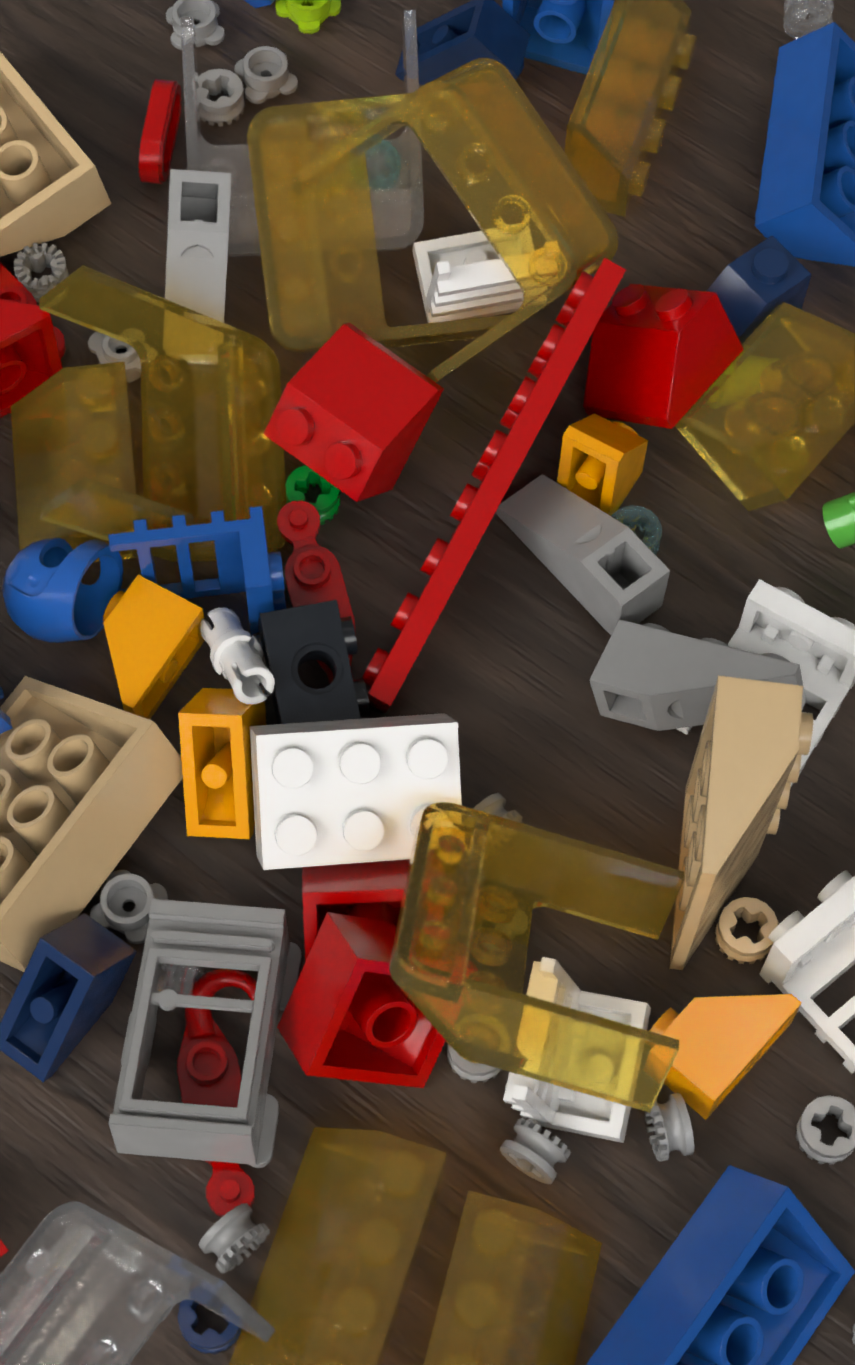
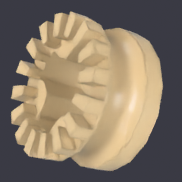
M742 897L731 901L724 907L715 928V940L717 945L719 944L720 946L719 950L723 954L726 953L727 959L737 960L738 964H744V962L753 964L756 960L761 961L765 958L766 954H769L773 942L768 937L778 926L775 912L765 902L756 898ZM742 917L746 923H753L758 920V925L761 928L757 935V943L753 944L747 936L736 939L732 935L737 919Z

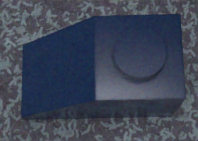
M471 0L408 32L395 75L404 82L480 96L499 86H507L519 78L524 67V57L530 34L494 0Z
M770 236L728 264L707 290L708 292H716L744 348L739 356L800 316L811 273L773 236Z
M85 913L40 937L0 1023V1050L42 1082L51 1078L111 1005L137 950Z

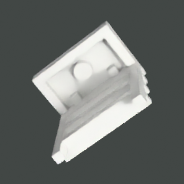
M528 222L415 242L412 248L429 328L542 307V298L548 295L547 287L553 284L552 276H556L558 273L556 258L559 254L557 241L544 243L541 251L534 252Z
M759 579L746 600L739 627L729 641L728 646L760 655L763 653H773L786 658L792 663L800 664L806 703L820 710L816 720H813L809 753L801 757L800 775L806 761L820 742L832 718L835 717L844 698L855 683V625L843 618L829 617L805 604L803 599L790 589L773 587ZM692 726L677 728V730L687 735Z
M845 870L831 880L818 894L817 898L822 902L806 917L798 910L793 912L771 932L768 938L773 942V945L759 975L768 984L773 982L783 994H792L802 1002L797 1013L800 1011L816 1028L815 1035L823 1043L828 1041L845 1060L843 1065L853 1074L855 1072V1045L841 1029L855 1018V995L830 1017L813 1001L815 997L855 964V876L853 877Z
M542 957L541 962L534 961L503 1101L512 1104L514 1110L521 1111L520 1115L524 1118H529L534 1125L537 1123L542 1127L624 1143L651 1007L646 1002L581 991L556 959Z

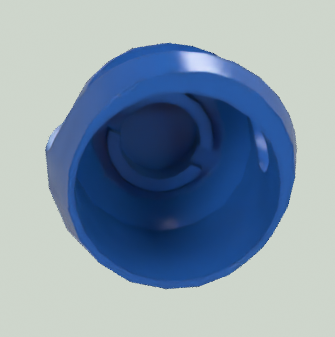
M61 538L42 539L33 542L19 551L6 569L2 593L7 613L24 633L36 640L63 643L91 639L97 636L104 628L103 615L111 598L118 591H121L123 561L119 551L111 552L109 544L98 539L82 543L74 550L66 540ZM99 558V579L92 585H85L81 582L84 574L91 564Z

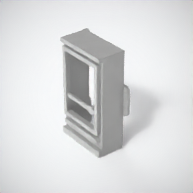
M151 899L148 912L149 924L133 1008L129 1016L124 1041L121 1072L113 1114H110L108 1123L117 1153L249 1164L255 1168L265 1167L273 1157L279 1116V1103L277 1099L267 1094L279 1010L283 1011L286 1008L299 978L302 958L299 946L289 941L285 909ZM166 964L258 971L254 1000L180 995L172 989L161 991ZM158 1005L165 1011L173 1010L176 1007L252 1013L237 1108L141 1100L157 1023Z

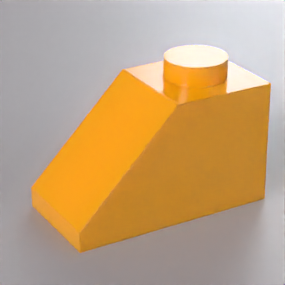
M595 413L569 425L563 434L557 483L611 517H614L643 471L648 440L639 436L630 426L622 422H611Z
M139 574L126 592L118 591L111 598L103 615V624L123 709L150 720L205 641L200 632V622L204 619L203 608Z
M202 688L178 712L187 836L250 839L254 833L255 819L249 726L266 725L265 700L258 704L248 705L236 698L233 689Z
M792 994L694 997L680 1014L673 1008H669L649 1030L645 1039L652 1045L649 1048L644 1067L671 1091L680 1093L685 1103L707 1120L790 1026L802 1002Z

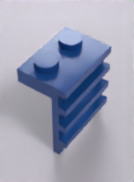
M262 506L249 507L250 519L225 521L224 511L222 510L211 512L212 523L186 526L185 515L172 516L173 527L148 530L146 519L133 520L134 532L108 534L111 552L137 549L142 577L156 584L158 583L151 547L175 545L181 582L161 584L159 586L184 599L246 592L251 637L254 635L260 645L261 640L258 630L260 613L286 609L281 553H268ZM214 541L219 578L195 581L189 543Z

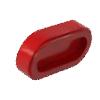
M155 79L153 83L139 150V177L141 182L163 184L168 178L181 114V88L177 81Z

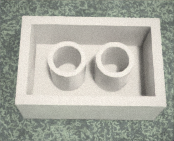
M445 713L249 726L256 855L263 870L464 855L458 722Z

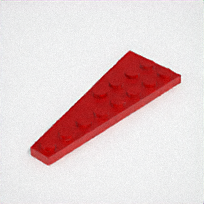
M604 258L594 276L582 271L555 320L562 324L564 328L556 323L553 324L527 371L537 377L536 380L525 376L499 423L509 429L507 434L496 429L471 474L472 477L481 481L478 488L467 483L450 514V517L459 521L449 542L439 537L437 538L420 571L430 576L419 597L410 592L407 593L390 624L392 627L400 630L390 652L378 647L361 677L364 679L365 684L371 686L367 692L369 705L377 710L386 713L392 705L626 271L623 267Z

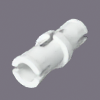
M228 608L210 610L207 615L212 620L214 628L212 629L209 622L202 619L200 622V632L202 638L211 649L210 659L215 671L219 675L222 673L223 677L230 682L234 695L240 702L248 705L263 702L267 697L259 686L260 682L267 691L272 693L275 680L271 671L262 661L263 651L259 641L254 635L251 637L249 632L243 629L239 617L233 610Z

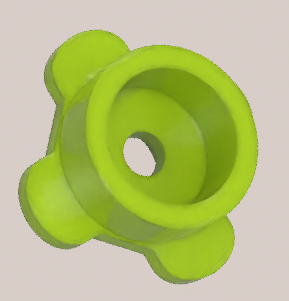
M277 0L275 8L278 16L294 21L298 25L300 32L313 34L320 30V25L325 19L340 13L341 1Z

